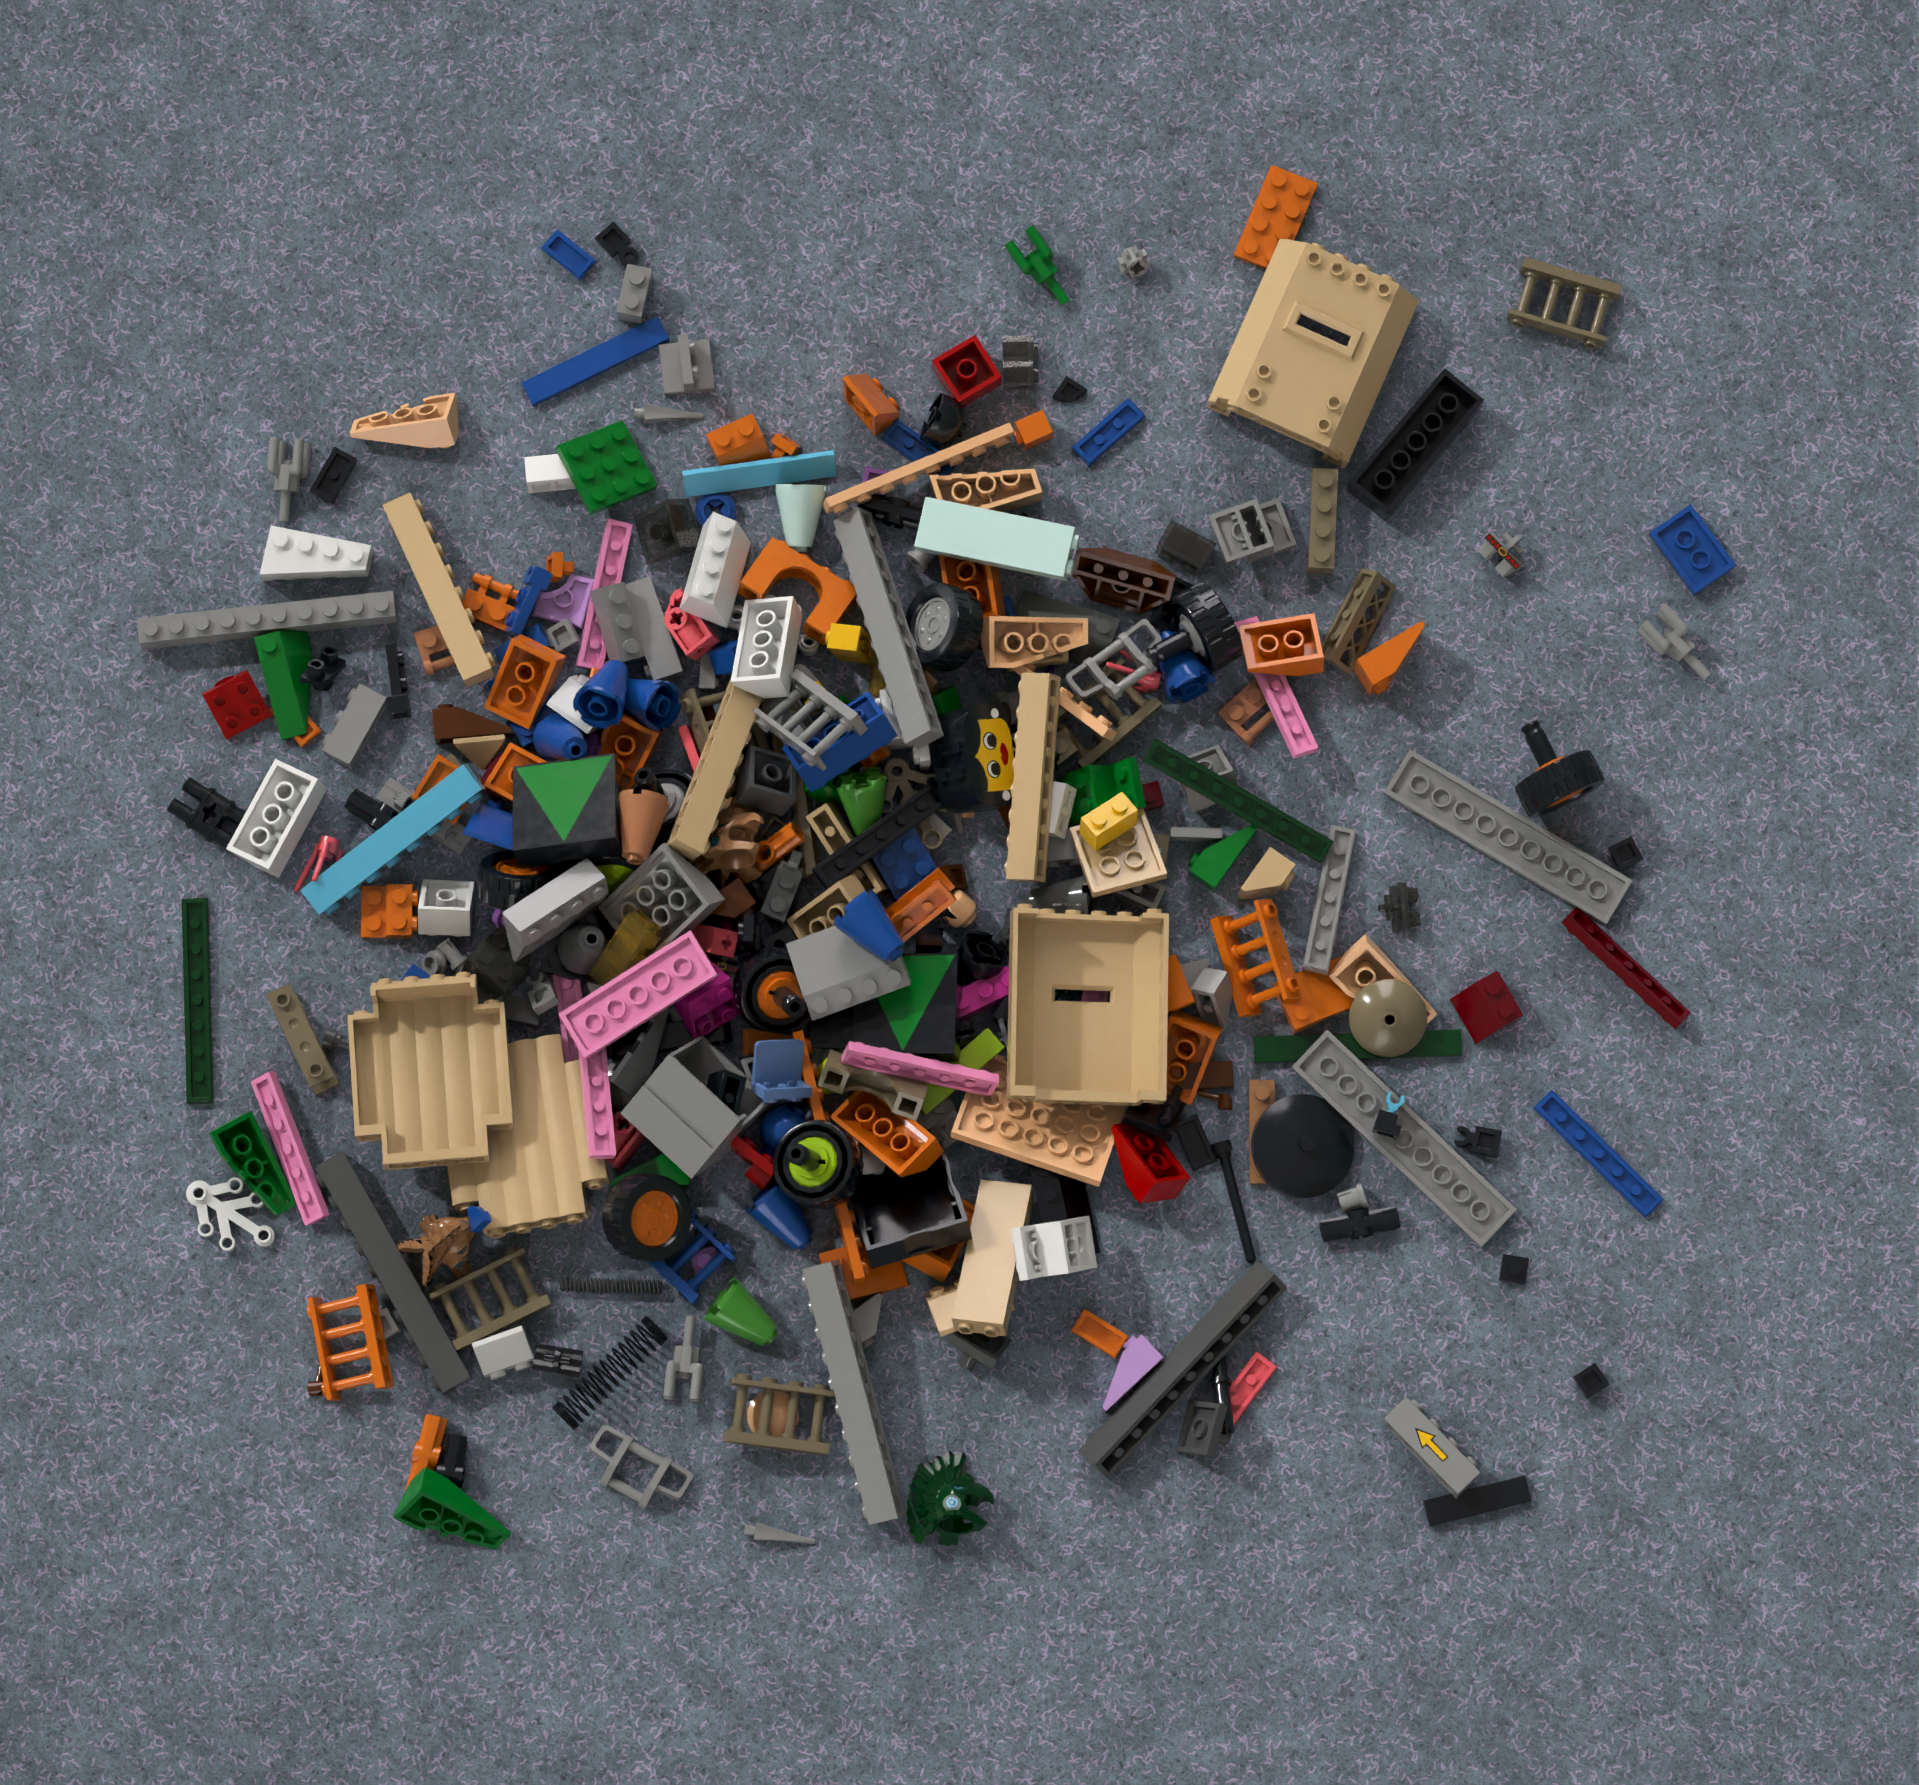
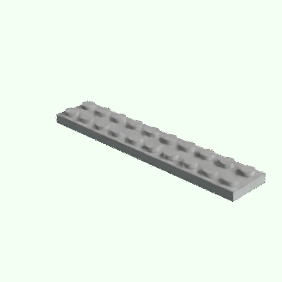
M1411 749L1383 795L1571 906L1578 908L1605 926L1633 881Z
M1328 1030L1291 1067L1480 1248L1517 1210L1404 1102L1396 1113L1398 1114L1396 1125L1402 1126L1399 1137L1394 1139L1373 1133L1372 1130L1378 1111L1387 1110L1385 1101L1387 1094L1391 1092L1390 1100L1394 1104L1399 1103L1400 1098Z

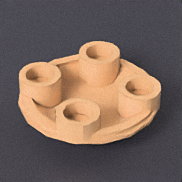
M774 1391L769 1431L772 1432L771 1436L782 1437V1433H785L789 1395L785 1392ZM763 1392L759 1393L751 1401L747 1410V1422L754 1434H756V1430H759ZM798 1410V1414H797L796 1426H797L798 1421H799V1410Z

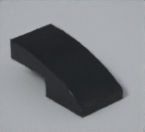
M1176 576L1170 601L1155 607L1149 623L1162 631L1169 630L1175 632L1177 624L1172 612V599L1194 585Z

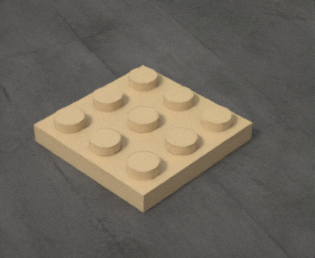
M1144 809L1138 810L1136 826L1097 851H1094L1081 836L1080 825L1069 828V834L1092 898L1167 879V871Z

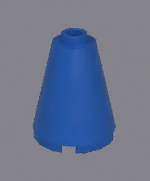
M1167 630L1160 633L1161 641L1176 632ZM1191 649L1159 664L1166 696L1172 704H1176L1175 700L1181 699L1182 703H1186L1198 698L1209 690L1207 685L1210 682L1212 684L1215 682L1213 673Z
M609 660L578 690L573 699V708L575 712L576 710L579 711L582 715L581 719L585 723L601 729H606L609 725L619 724L624 714L629 677L628 667L619 660Z
M628 678L624 710L643 725H646L647 728L659 732V729L663 727L669 728L677 719L681 709L678 695H681V692L677 685L669 681Z
M559 713L549 714L548 717L536 725L533 733V744L538 754L544 760L551 762L586 756L587 744L583 731Z
M869 889V894L864 891L843 908L846 911L845 915L842 918L837 915L833 922L838 930L885 962L888 960L894 962L904 952L902 950L904 943L872 889Z
M775 1181L751 1199L754 1202L753 1206L749 1207L746 1204L743 1208L747 1214L792 1249L798 1247L801 1250L812 1241L810 1236L813 1232L800 1205L787 1197Z

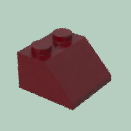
M1498 970L1473 983L1450 999L1475 1044L1521 1020L1523 1016Z

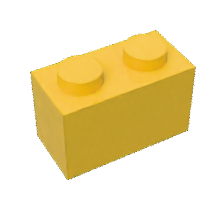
M831 623L830 631H827L825 637L827 648L840 661L870 664L872 654L871 636L861 626Z
M1121 792L1081 817L1080 834L1092 849L1097 851L1137 825L1138 809Z

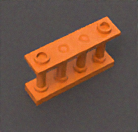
M939 867L885 909L903 943L956 901L955 896L950 892L955 888V885Z
M1273 899L1255 900L1256 911L1236 920L1233 919L1232 915L1217 916L1210 919L1225 971L1228 972L1233 988L1232 996L1239 1018L1253 1017L1261 1014L1260 1003L1282 995L1283 1000L1299 999L1302 997L1300 983L1294 972ZM1260 921L1264 936L1241 945L1237 930ZM1267 946L1271 960L1248 969L1245 954ZM1274 970L1279 985L1256 994L1252 979Z
M373 1284L357 1285L355 1296L324 1304L322 1298H307L309 1304L307 1305V1314L309 1319L312 1320L323 1377L321 1388L327 1401H340V1391L370 1383L375 1385V1389L385 1390L394 1388L376 1289ZM356 1306L360 1308L362 1316L360 1322L331 1329L327 1328L325 1314ZM359 1332L365 1334L367 1342L365 1347L335 1355L332 1354L331 1339ZM363 1358L370 1359L372 1368L370 1373L337 1380L335 1365Z

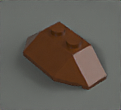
M1106 547L1078 548L1076 551L1072 576L1076 578L1091 601L1142 614L1162 603L1170 601L1176 575L1156 561Z

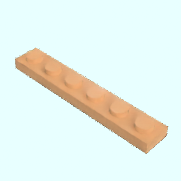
M1033 664L1011 668L1020 676L1022 673H1036L1034 671L1036 666ZM1061 687L1059 705L1101 736L1112 741L1118 733L1111 728L1113 723L1102 715H1099L1097 718L1091 713L1093 711L1092 707L1083 701H1080L1078 704L1072 699L1074 694Z

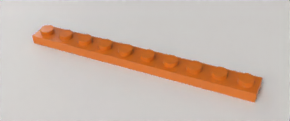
M803 1030L793 1032V1039H800L804 1042L801 1078L802 1081L812 1087V1097L807 1098L812 1120L818 1119L830 1122L828 1111H823L821 1102L825 1101L822 1087H817L815 1078L818 1077L817 1066L815 1062L810 1061L809 1053H812L809 1037H804ZM845 1201L834 1208L853 1284L859 1285L864 1283L865 1275L869 1273L866 1260H861L858 1251L862 1249L859 1234L854 1235L852 1225H856L853 1209L848 1210Z

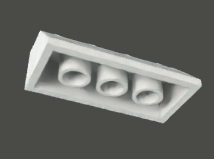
M712 512L704 523L679 608L682 611L727 628L751 544L737 521Z
M794 596L745 600L731 677V684L764 699L789 697L792 681L790 675L794 669L802 621V613Z
M275 759L226 849L256 868L279 878L328 788L319 779Z

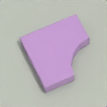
M570 574L567 582L559 589L551 592H540L532 615L533 618L556 624L568 618L574 628L582 630L594 580Z

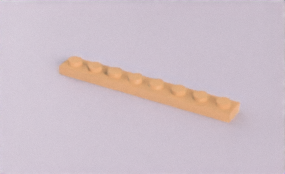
M1009 422L825 498L822 505L826 514L833 511L835 514L847 510L849 508L848 505L854 502L858 504L865 503L872 499L871 495L879 492L881 495L887 494L895 489L894 486L901 483L909 485L917 481V477L926 473L927 476L933 475L941 470L940 467L947 464L955 466L963 462V458L972 454L973 457L985 453L987 451L986 448L990 446L1001 447L1010 442L1009 439L1014 430Z

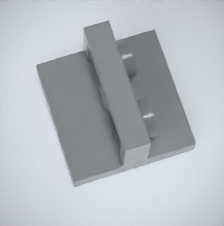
M688 334L678 335L677 343L659 345L665 396L715 390L709 339L689 341Z

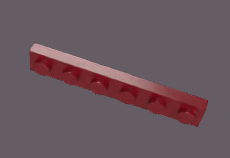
M1575 908L1561 922L1569 933L1576 936L1591 953H1594L1603 961L1609 970L1618 975L1627 987L1633 989L1643 999L1645 1004L1652 1007L1674 1029L1691 1013L1583 911Z

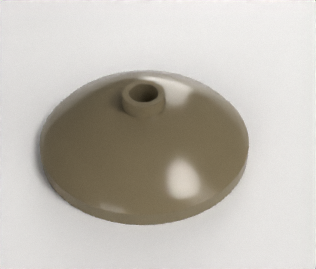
M1382 979L1368 984L1356 995L1350 1007L1349 1024L1354 1038L1365 1050L1381 1057H1395L1407 1053L1419 1043L1426 1030L1427 1011L1421 996L1411 986L1399 980ZM1387 1015L1394 1016V1022L1392 1024L1385 1023V1017Z

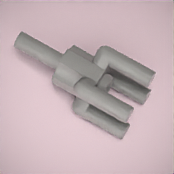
M270 437L267 471L275 474L274 491L281 492L279 522H289L291 493H299L300 478L305 479L309 476L312 444L305 443L303 439H294L293 460H286L287 442L280 441V438Z
M1667 603L1655 614L1669 628L1661 635L1648 620L1640 626L1637 632L1658 655L1668 653L1677 663L1684 659L1703 680L1711 675L1709 670L1691 652L1695 645L1685 635L1688 632V626Z
M686 1316L683 1346L674 1347L673 1360L667 1363L663 1393L665 1400L675 1399L676 1381L678 1378L691 1380L690 1402H701L704 1369L703 1365L699 1363L701 1349L693 1347L696 1316Z

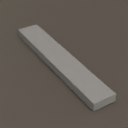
M1335 825L1330 827L1328 838L1334 842L1324 858L1302 970L1328 975L1356 830Z

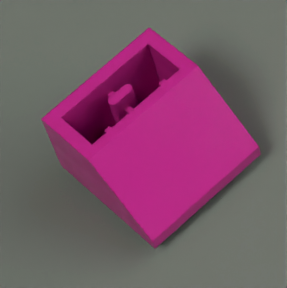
M714 963L712 965L719 976L674 1004L675 1009L693 1039L710 1033L738 1016L731 978Z

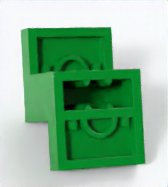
M1129 757L1111 765H1087L1056 778V782L1067 783L1077 789L1068 828L1080 825L1081 817L1121 792L1126 795L1138 810L1146 808L1136 757Z

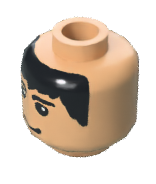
M955 890L951 893L955 896L956 901L939 915L952 927L965 928L973 922L977 915L976 903L962 890Z

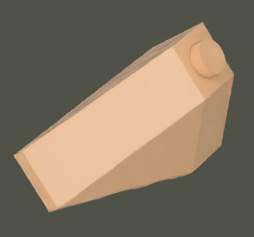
M456 393L424 398L423 405L410 408L409 404L401 405V409L396 410L391 415L382 411L356 419L353 422L350 436L351 438L424 448H448L455 445L459 434Z
M988 616L983 618L981 647L988 668H1016L1088 644V618Z
M1367 934L1363 935L1344 953L1329 974V977L1342 991L1352 998H1355L1360 990L1368 984L1382 979L1399 980L1417 991ZM1418 992L1425 1004L1427 1023H1429L1438 1014Z

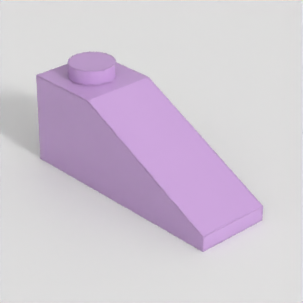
M1142 1334L1138 1338L1133 1335L1123 1345L1125 1350L1122 1352L1102 1407L1105 1413L1163 1359V1356Z

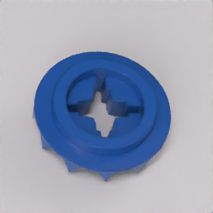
M723 492L703 495L697 502L695 514L701 527L711 515L708 505L715 509L722 506L721 515L732 520L736 518L735 503L731 497Z

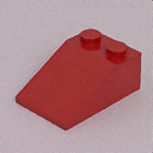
M1125 1123L1114 1124L1111 1127L1125 1183L1132 1192L1133 1197L1140 1204L1176 1199L1191 1177L1165 1141Z

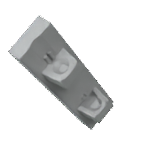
M390 777L375 798L377 801L386 803L400 813L404 810L405 803L412 799L411 797L414 793ZM412 799L408 806L415 802V800ZM445 820L440 824L442 829L431 837L461 856L473 837L463 834L465 827L457 823L454 825Z

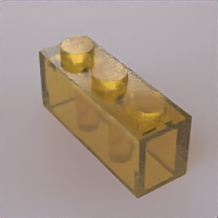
M639 909L627 913L589 975L603 986L646 959L645 955L648 950L654 948L660 939L658 934L662 927Z

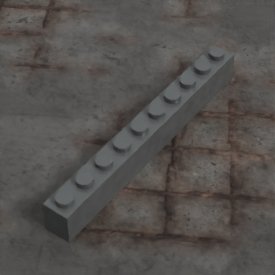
M342 1151L315 1166L319 1172L315 1175L322 1189L327 1187L331 1193V1196L328 1197L330 1204L335 1211L340 1209L344 1216L340 1220L347 1233L353 1232L357 1239L353 1242L360 1256L365 1254L370 1262L366 1265L373 1279L375 1277L379 1278L382 1286L378 1288L385 1301L389 1299L392 1301L395 1308L391 1312L398 1324L401 1322L405 1324L408 1330L404 1332L405 1337L411 1347L416 1344L419 1349L418 1360L424 1369L429 1367L433 1376L429 1379L437 1392L442 1390L446 1395L472 1380L465 1364L401 1251H399L396 1242L346 1154Z
M1257 1261L1078 1452L1093 1468L1108 1479L1287 1289L1272 1271Z

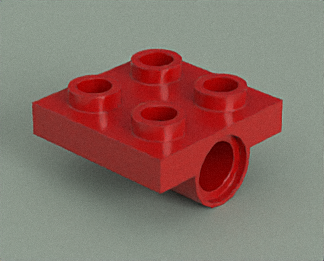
M248 670L236 676H228L218 681L213 688L202 693L226 740L272 716Z
M736 1136L730 1143L732 1151L751 1165L744 1176L764 1191L775 1180L773 1158L766 1153L763 1156L757 1152V1146L747 1137L740 1139Z

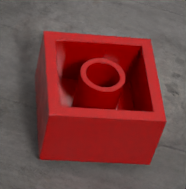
M976 335L932 360V370L944 389L962 407L967 406L1002 385L1001 374Z

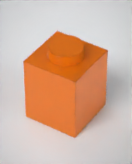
M1043 410L1015 421L1013 437L1017 445L1022 444L1025 450L1053 438V430Z

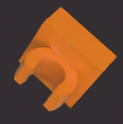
M775 433L770 442L776 445L777 448L771 457H786L787 454L791 456L797 455L802 446L782 433Z
M552 552L546 557V570L553 574L550 582L556 583L562 578V575L570 576V573H574V562L563 561L562 552Z

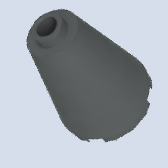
M1085 875L1030 890L1029 895H1025V904H1032L1033 908H1038L1039 910L1054 909L1055 913L1065 914V910H1080L1081 914L1091 915L1094 906L1097 907V897L1092 898Z
M578 923L570 926L562 933L558 942L557 952L561 963L567 970L587 975L596 972L605 964L609 955V943L605 934L598 927L588 923Z

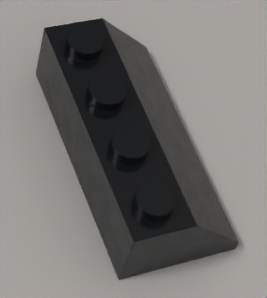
M1028 1164L1040 1223L1089 1216L1095 1254H1100L1085 1182Z

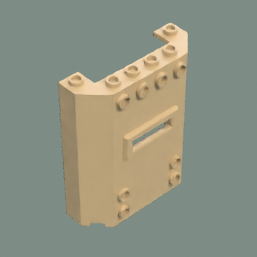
M1280 239L1205 407L1229 417L1231 411L1323 452L1321 459L1345 469L1419 301L1404 287L1396 283L1393 277L1386 274H1381L1380 276L1372 272V269L1364 264L1356 265L1351 263L1342 254H1331L1325 251V247L1320 244ZM1300 315L1350 336L1348 345L1344 346L1298 325L1297 322Z
M1017 904V908H1013L1010 911L1007 1099H1023L1024 1102L1117 1106H1140L1141 1103L1163 1104L1167 1100L1168 913H1162V909H1147L1146 913H1142L1140 916H1132V912H1117V916L1107 915L1106 911H1091V915L1081 914L1080 910H1065V914L1055 913L1054 909L1039 910L1038 908H1033L1032 904ZM1055 989L1110 991V1003L1055 1001Z

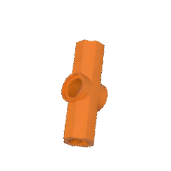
M790 822L766 841L758 842L760 847L754 866L763 873L772 865L779 864L785 855L805 841V835L794 822ZM768 848H770L771 855L767 859L766 851ZM733 872L735 877L739 878L744 885L748 884L737 873Z
M426 1414L419 1441H416L412 1453V1467L406 1489L411 1480L424 1467L432 1471L437 1470L438 1458L442 1455L443 1447L441 1446L448 1419Z

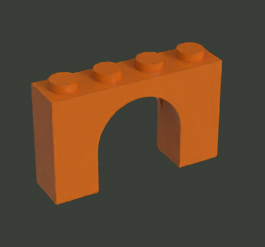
M772 537L740 581L737 593L748 600L764 599L772 587L783 579L799 578L805 580L817 591L819 603L806 620L802 633L824 646L826 633L830 631L831 623L840 624L856 601L857 593L855 587L850 581L843 580L834 575L829 568L821 567L813 562L808 555L793 550L785 541Z

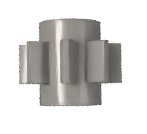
M1136 245L1123 249L1121 257L1117 258L1120 264L1119 269L1123 275L1129 273L1131 278L1144 275L1146 267L1150 266L1145 249L1139 251Z

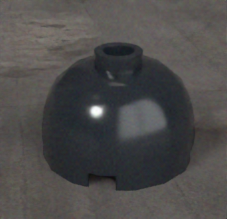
M940 393L929 409L931 413L927 423L924 421L920 438L935 445H946L952 442L956 436L961 437L967 424L963 422L965 413L960 403L953 397Z
M968 932L960 942L957 950L962 959L963 973L972 980H988L995 977L1009 962V951L1001 941L997 944L992 940L993 935L987 932Z

